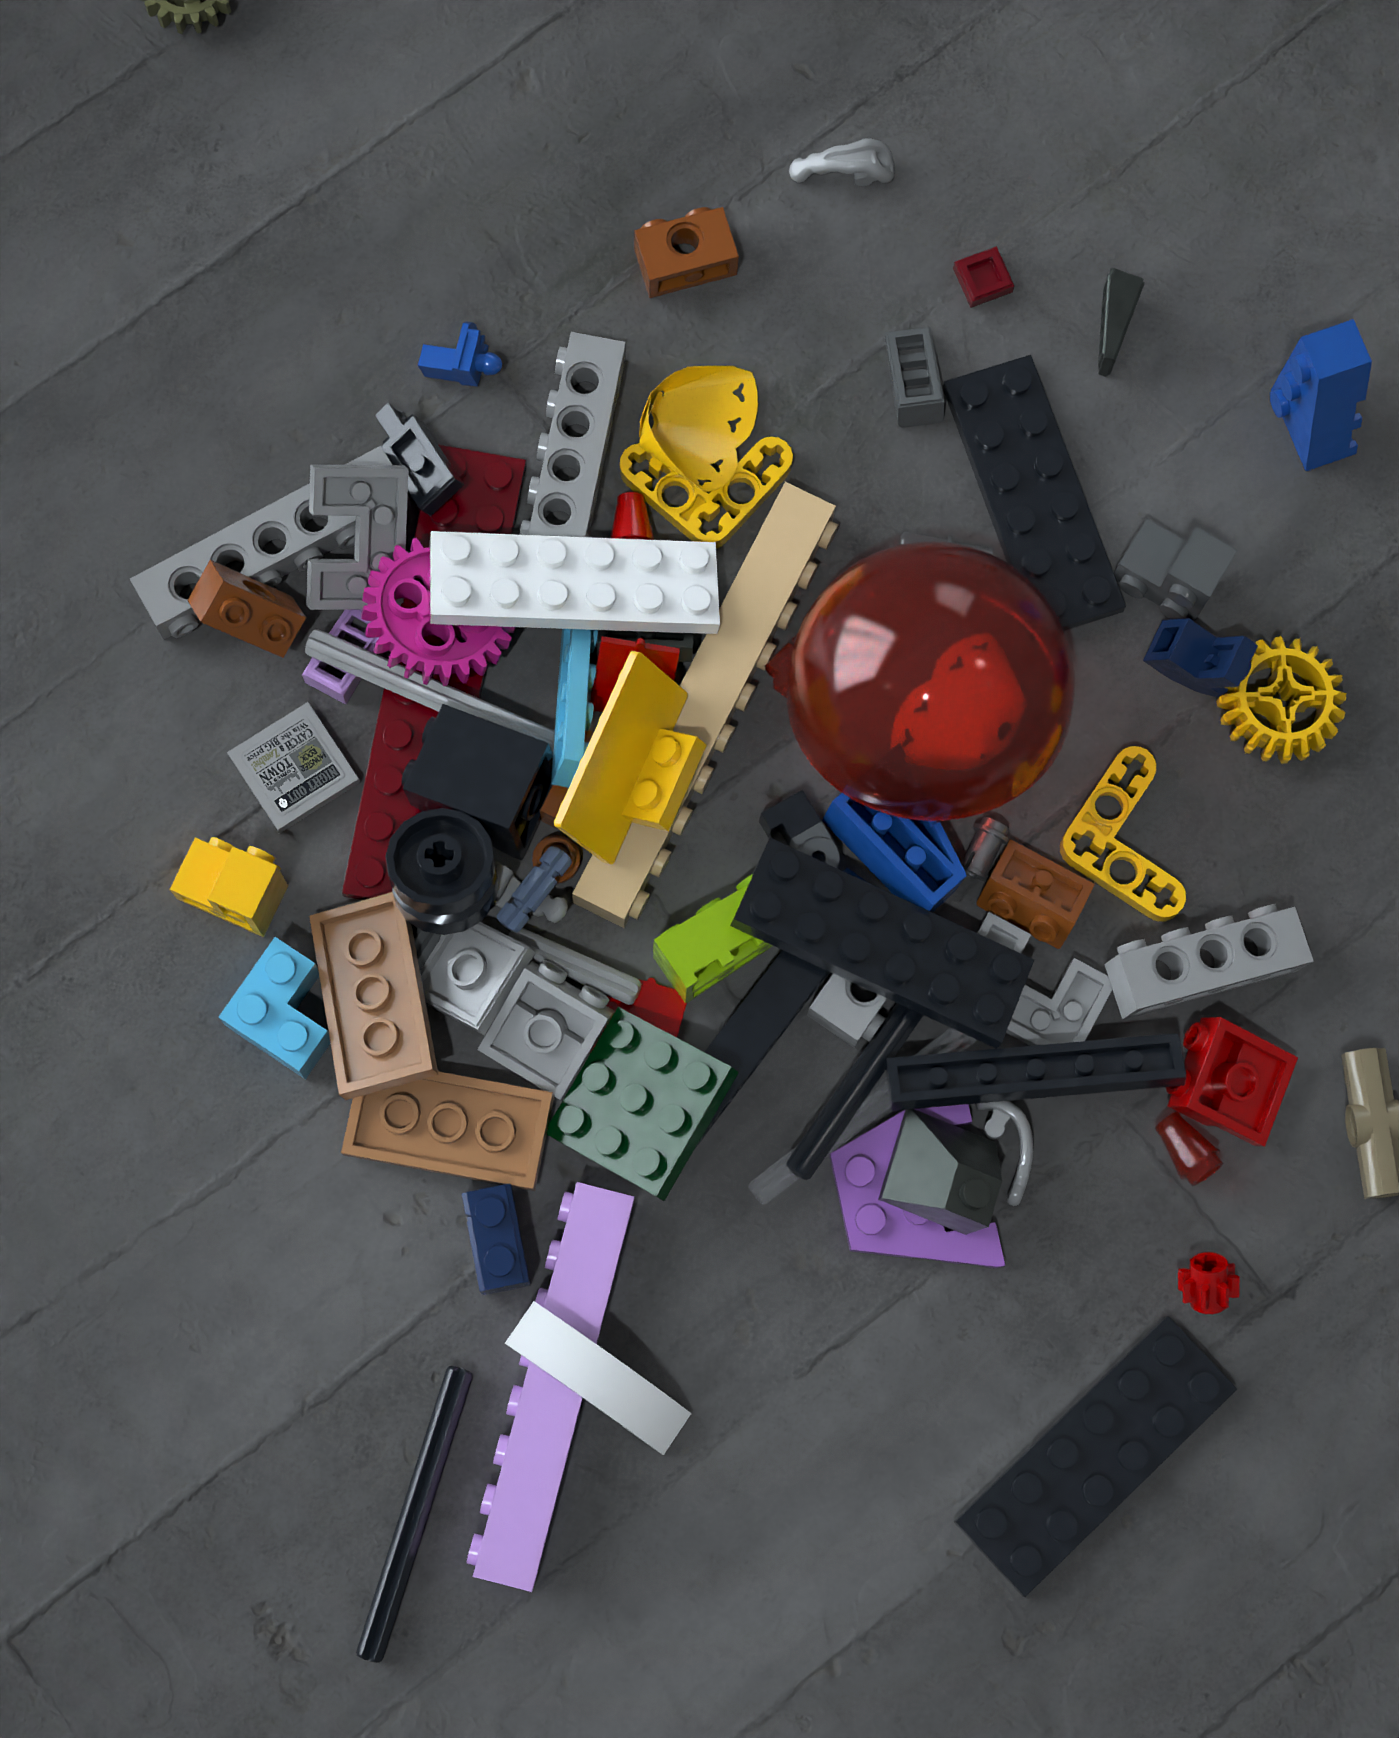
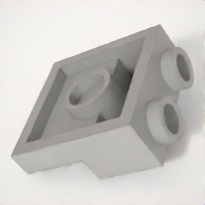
M542 960L540 965L532 961L522 971L477 1050L544 1091L553 1092L554 1097L561 1100L615 1011L606 1006L609 998L601 991L584 985L582 990H579L566 982L565 979L568 974L558 965L547 960Z

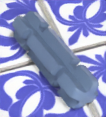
M551 846L539 859L542 864L532 868L512 894L514 899L512 903L506 902L497 914L498 921L510 931L517 933L530 919L527 914L537 910L557 884L555 880L557 875L563 876L572 864V859L560 848Z

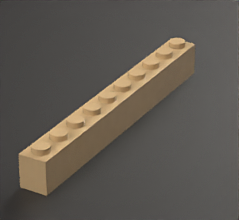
M787 482L784 483L719 609L720 626L718 633L706 634L680 684V687L687 692L688 697L673 731L697 736L707 746L668 832L631 823L613 864L604 863L592 854L572 893L574 904L622 928H625L630 917L638 920L650 897V894L645 892L644 889L651 875L658 878L662 875L672 853L665 849L672 834L675 833L681 836L693 813V810L688 808L687 805L694 791L703 794L714 772V768L708 766L715 750L723 753L727 748L735 731V727L729 725L736 709L744 712L749 705L756 686L750 684L757 668L765 671L770 664L777 645L771 643L778 627L785 631L788 628L798 607L797 604L792 602L798 588L808 589L818 568V564L812 561L819 547L827 550L837 532L839 525L833 522L835 505Z

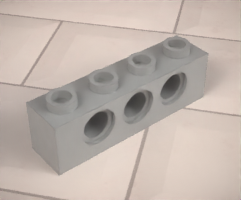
M1271 904L1250 911L1248 913L1250 919L1234 922L1233 916H1226L1206 923V931L1191 934L1189 928L1186 927L1162 935L1161 943L1147 946L1145 939H1140L1117 947L1118 955L1104 965L1122 1019L1294 973L1314 962L1296 908L1292 907L1278 911L1276 904ZM1244 937L1250 938L1255 942L1258 948V956H1254L1246 950ZM1200 949H1205L1212 954L1215 961L1214 968H1210L1203 963L1200 957ZM1156 960L1164 962L1169 967L1171 980H1166L1158 974Z

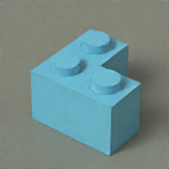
M274 937L218 1018L226 1027L305 1080L331 1044L328 1030L296 1010L319 978L317 965L286 943Z

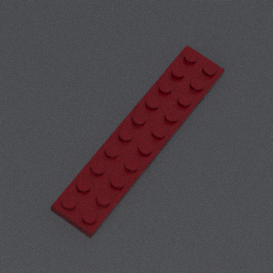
M439 445L464 483V486L432 516L420 510L415 538L420 541L423 548L429 547L431 531L513 534L526 471V460ZM419 578L414 579L419 581L425 587L424 583ZM404 598L403 603H401L403 608L412 609L417 607L416 603L408 598ZM435 635L423 637L424 641L432 646L445 644L440 637ZM455 635L459 642H466L464 640H461L457 635ZM403 662L399 663L406 667V664H404ZM470 668L467 683L463 684L456 673L450 675L448 685L480 699L485 674L480 676ZM432 674L431 678L441 682L439 674ZM385 688L380 704L342 889L343 897L366 900L393 892L385 858L390 838L404 821L422 812L410 805L403 790L402 776L408 762L411 759L416 760L423 747L422 734L426 723L431 717L436 718L439 713L434 709Z

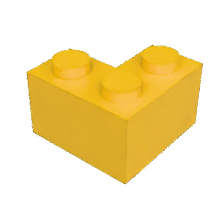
M195 837L170 891L176 899L264 937L288 888V884L280 871L281 868L274 864L276 858L271 854L253 846H249L245 852L215 837H211L209 843Z

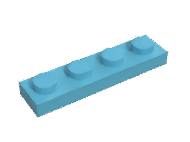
M562 629L552 785L570 787L580 760L584 756L589 742H584L585 731H588L590 728L594 706L593 703L587 702V692L591 691L596 674V665L589 663L590 654L593 653L597 643L598 630Z

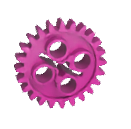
M413 538L410 553L401 546L396 545L393 552L394 561L384 556L380 558L378 566L380 572L371 571L368 579V584L371 587L364 588L362 601L368 605L363 606L361 619L371 621L366 627V637H379L374 648L375 654L386 651L391 652L387 664L389 668L403 662L406 664L405 678L408 679L415 670L422 671L423 684L427 685L432 674H439L443 686H447L450 675L456 673L464 684L467 683L470 668L480 676H483L487 668L486 660L497 665L502 654L500 649L508 650L512 639L508 633H514L515 627L430 624V544L429 547L423 548L417 538ZM419 578L424 583L425 587L419 581L414 579ZM408 598L416 603L417 607L412 609L403 608L396 603V600ZM435 635L440 637L445 644L432 646L424 641L423 637ZM455 635H457L461 640H464L466 642H459Z

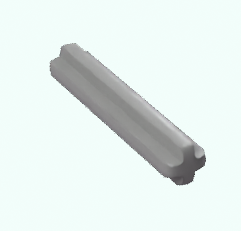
M524 928L517 933L513 931L509 933V937L529 946L535 952L531 962L533 961L540 965L542 960L550 961L565 970L568 974L567 978L583 985L591 986L603 994L628 1005H632L640 993L642 984L635 977Z

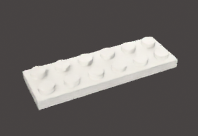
M431 531L430 624L717 634L720 626L716 542Z

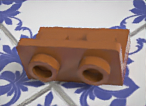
M1010 839L976 905L1028 932L1037 940L1060 949L1074 927L1095 884Z

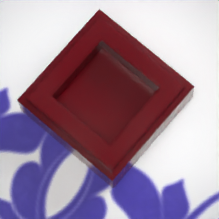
M997 246L954 262L953 270L970 308L1013 293L1014 284Z

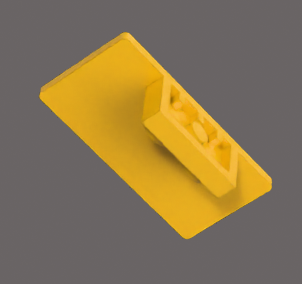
M635 651L629 653L554 820L556 828L599 860L608 864L615 862L631 823L669 832L707 746L697 736L673 731L688 694L647 657Z

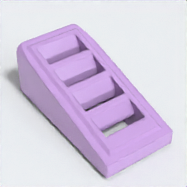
M362 609L344 610L329 634L343 639L344 635L347 634L364 643V649L375 653L374 648L379 637L368 638L364 632L351 626L354 618L366 624H369L371 621L361 619ZM312 657L302 674L305 683L347 704L362 678L336 668L346 673L341 680L324 671L327 663Z

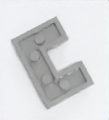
M310 465L309 512L312 515L356 516L354 559H308L306 606L310 610L363 609V606L368 605L362 601L364 588L371 587L368 584L370 572H380L378 569L380 558L384 556L394 561L393 552L395 546L399 545L406 549L409 469L406 466ZM404 598L397 599L396 603L401 606Z
M988 912L977 932L1019 953H1022L1031 936L1028 932ZM1074 958L1051 999L1026 985L1024 986L1006 1033L1029 1046L1085 1041L1112 991L1109 977Z

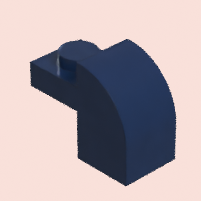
M1190 618L1162 620L1143 661L1167 678L1193 691L1220 697L1227 693L1228 689L1225 687H1238L1240 682L1248 675L1251 669V659L1258 645L1246 636L1215 637Z

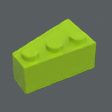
M753 874L736 886L738 891L722 900L718 897L700 908L695 916L681 924L672 926L654 939L653 958L685 1003L690 1002L773 947L771 944L730 926Z

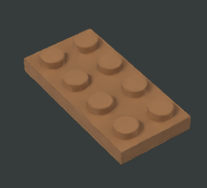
M393 892L310 915L339 1095L343 1099L348 1100L439 1075L412 925L406 921L396 906Z
M438 1071L439 1075L353 1098L341 1154L344 1156L499 1185L511 1184V1187L535 1191L554 1100L553 1092Z

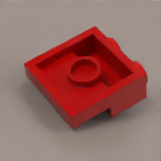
M1203 1017L1200 1019V1022L1192 1024L1185 1034L1183 1045L1188 1050L1184 1061L1187 1077L1184 1086L1166 1087L1167 1092L1171 1094L1167 1106L1205 1126H1216L1254 1146L1265 1147L1298 1057L1222 1017Z

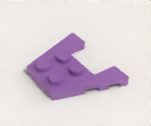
M969 1104L915 1109L957 1127L972 1123ZM905 1110L830 1153L829 1158L850 1251L911 1259H928L954 1264H970L988 1268H1001L1005 1266L996 1222L990 1223L987 1228L967 1235L957 1231L946 1232L944 1226L878 1200Z

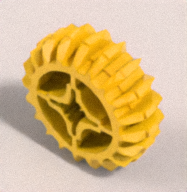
M1282 636L1275 637L1271 647L1263 639L1258 640L1255 643L1258 647L1251 659V669L1248 675L1240 682L1238 687H1225L1228 689L1227 693L1220 696L1216 701L1217 707L1230 710L1221 717V725L1235 724L1236 728L1231 733L1230 738L1231 741H1237L1243 736L1248 740L1244 747L1245 754H1250L1256 747L1262 748V761H1269L1275 751H1277L1281 764L1288 763L1291 760L1292 753L1300 761L1305 760L1310 755V749L1320 752L1326 746L1324 738L1333 739L1338 733L1334 723L1341 722L1345 717V711L1337 706L1344 703L1347 693L1333 690L1342 682V675L1334 674L1329 676L1327 671L1333 665L1332 659H1325L1322 663H1319L1315 659L1319 652L1318 646H1312L1307 653L1302 652L1300 638L1294 639L1289 648H1286ZM1271 668L1272 675L1268 679L1267 687H1258L1255 692H1246L1247 682L1251 675L1260 670ZM1292 672L1303 678L1309 686L1298 683L1294 679ZM1277 691L1280 693L1281 699H1273ZM1282 701H1289L1286 708L1283 707ZM1316 707L1313 724L1302 731L1292 733L1291 725L1295 721V713L1305 712L1307 708ZM1253 713L1266 717L1271 729L1259 722Z

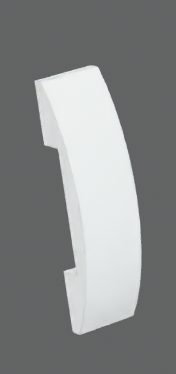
M534 1301L505 1342L506 1345L553 1376L662 1455L665 1454L692 1414L627 1365Z

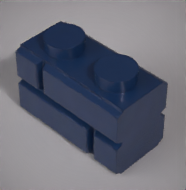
M511 1184L462 1193L480 1293L488 1295L531 1286Z

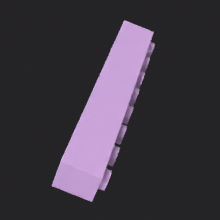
M577 1182L574 1194L564 1192L557 1219L566 1222L561 1241L553 1239L551 1241L545 1264L546 1269L553 1270L549 1289L539 1288L535 1302L597 1344L630 1219L634 1196ZM521 1355L519 1365L528 1367L523 1387L513 1385L506 1414L515 1416L510 1436L500 1435L493 1464L502 1466L497 1486L487 1484L480 1513L488 1515L484 1535L474 1533L467 1564L475 1565L473 1577L532 1592L583 1398Z

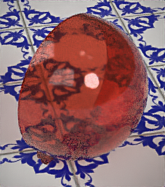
M920 541L896 545L873 553L848 567L832 580L812 603L797 634L792 639L793 645L787 643L765 665L767 673L773 677V689L787 698L788 715L795 738L802 752L820 775L837 790L854 801L882 813L906 819L937 821L966 818L993 810L1017 798L1031 788L1054 763L1067 737L1074 707L1075 670L1073 657L1065 630L1047 598L1032 581L1009 563L972 546L951 542Z

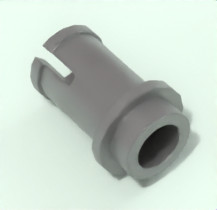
M983 817L981 823H975L973 827L976 834L961 864L967 875L975 879L978 876L979 880L986 881L987 874L1001 845H1007L1009 841L1008 837H1006L1009 828L994 819Z

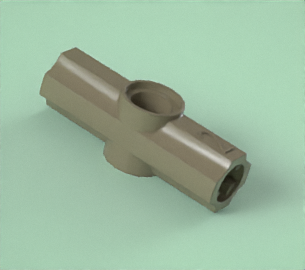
M1367 1048L1346 1052L1341 1055L1349 1101L1345 1110V1124L1349 1142L1357 1150L1364 1199L1398 1196L1399 1101L1394 1099L1386 1048Z

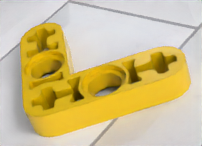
M778 437L763 438L738 462L732 479L725 486L711 491L709 494L697 488L642 449L639 443L629 446L622 453L620 458V475L627 487L633 492L642 494L647 504L687 538L694 542H716L717 549L723 546L787 478L791 471L793 453L786 441ZM777 452L780 454L779 464L781 467L778 468L774 464L770 465L762 473V482L766 483V485H762L755 474L763 466V453L771 457ZM645 459L649 460V472L659 480L654 491L649 490L652 487V478L645 472L640 471L636 475L632 474V460L638 463L643 462ZM663 472L667 474L660 479ZM739 482L746 483L751 486L755 495L748 503L737 504L728 496L727 491L730 486ZM671 486H680L686 490L689 499L681 507H670L662 499L664 490ZM720 501L723 508L727 511L719 520L718 530L720 533L716 534L714 531H709L706 535L701 533V520L705 519L711 522L720 513V505L716 503Z
M1130 746L1123 749L1116 756L1065 832L1060 842V853L1063 860L1069 866L1152 920L1166 922L1173 919L1184 907L1186 891L1183 885L1175 877L1114 838L1156 773V761L1153 755L1142 747ZM1134 759L1142 763L1140 772L1145 777L1136 775L1124 791L1121 787L1117 786L1127 771V767L1122 762L1131 764ZM1111 779L1114 784H1109L1108 780ZM1126 792L1134 794V797L1130 798ZM1102 796L1114 797L1121 806L1120 815L1112 820L1102 818L1095 809L1096 800ZM1084 835L1092 840L1089 848L1100 856L1104 852L1105 847L1112 851L1102 863L1100 871L1093 867L1098 861V857L1087 851L1082 856H1078L1073 852L1076 844L1071 840L1072 837L1076 840H1080ZM1125 860L1133 865L1135 879L1132 883L1119 884L1112 879L1110 866L1114 861ZM1145 874L1152 877L1146 885L1147 887L1158 893L1164 888L1172 892L1169 900L1174 904V907L1166 904L1162 909L1157 908L1154 905L1157 897L1146 889L1143 890L1140 897L1133 893L1143 882Z

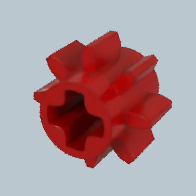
M1203 1252L1189 1259V1269H1178V1290L1183 1292V1303H1190L1195 1311L1202 1314H1217L1229 1308V1298L1240 1297V1276L1235 1275V1264H1228L1224 1256L1213 1252Z

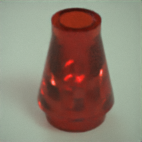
M1178 1111L1164 1118L1155 1127L1180 1179H1187L1192 1187L1208 1179L1223 1166L1224 1163L1218 1156L1220 1150L1184 1120Z

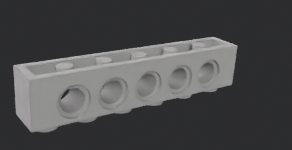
M571 332L568 347H559L555 365V374L562 375L559 390H550L546 407V417L552 418L549 434L541 433L537 449V460L543 461L540 477L532 476L528 491L527 504L534 505L531 521H522L519 535L589 537L626 361V342ZM583 381L591 382L597 387L589 394H581L573 389L576 384ZM579 424L586 427L588 431L581 437H570L564 430L570 425ZM570 467L575 469L579 475L571 481H562L555 476V473L561 468ZM553 511H563L570 516L569 520L562 525H552L545 519Z
M379 446L345 465L392 464L382 446ZM309 483L130 578V581L163 640L170 636L179 638L192 632L198 626V621H200L187 601L188 599L179 597L180 592L188 584H197L209 560L223 566L233 561L241 562L244 564V568L240 572L241 574L274 588L281 582V577L296 569L299 571L307 570L308 559H323L324 554L337 547L345 549L355 545L356 516L312 515L309 512ZM409 494L407 499V510L411 508ZM321 517L328 521L327 525L318 532H310L304 529L306 523L312 518ZM280 539L286 542L284 549L277 554L263 552L264 546L271 540Z

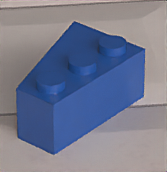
M1354 319L1300 337L1271 388L1270 402L1272 409L1278 418L1283 417L1305 471L1357 454L1358 444L1352 439V430L1361 427L1362 416L1360 413L1355 414L1357 402L1366 400L1372 360Z
M899 742L832 801L822 821L893 895L933 913L954 894L967 874L941 823L936 822L925 800L926 793L921 783H917L904 759L906 753Z

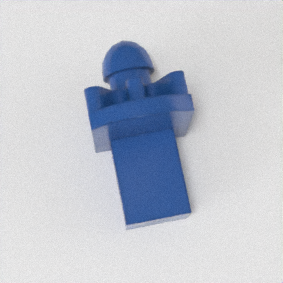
M466 321L462 324L456 349L423 344L418 367L424 377L460 382L461 385L478 387L481 373L484 372L485 375L499 373L502 369V360L498 355L487 352L489 346L484 344L485 335H481V331L477 329L476 324Z

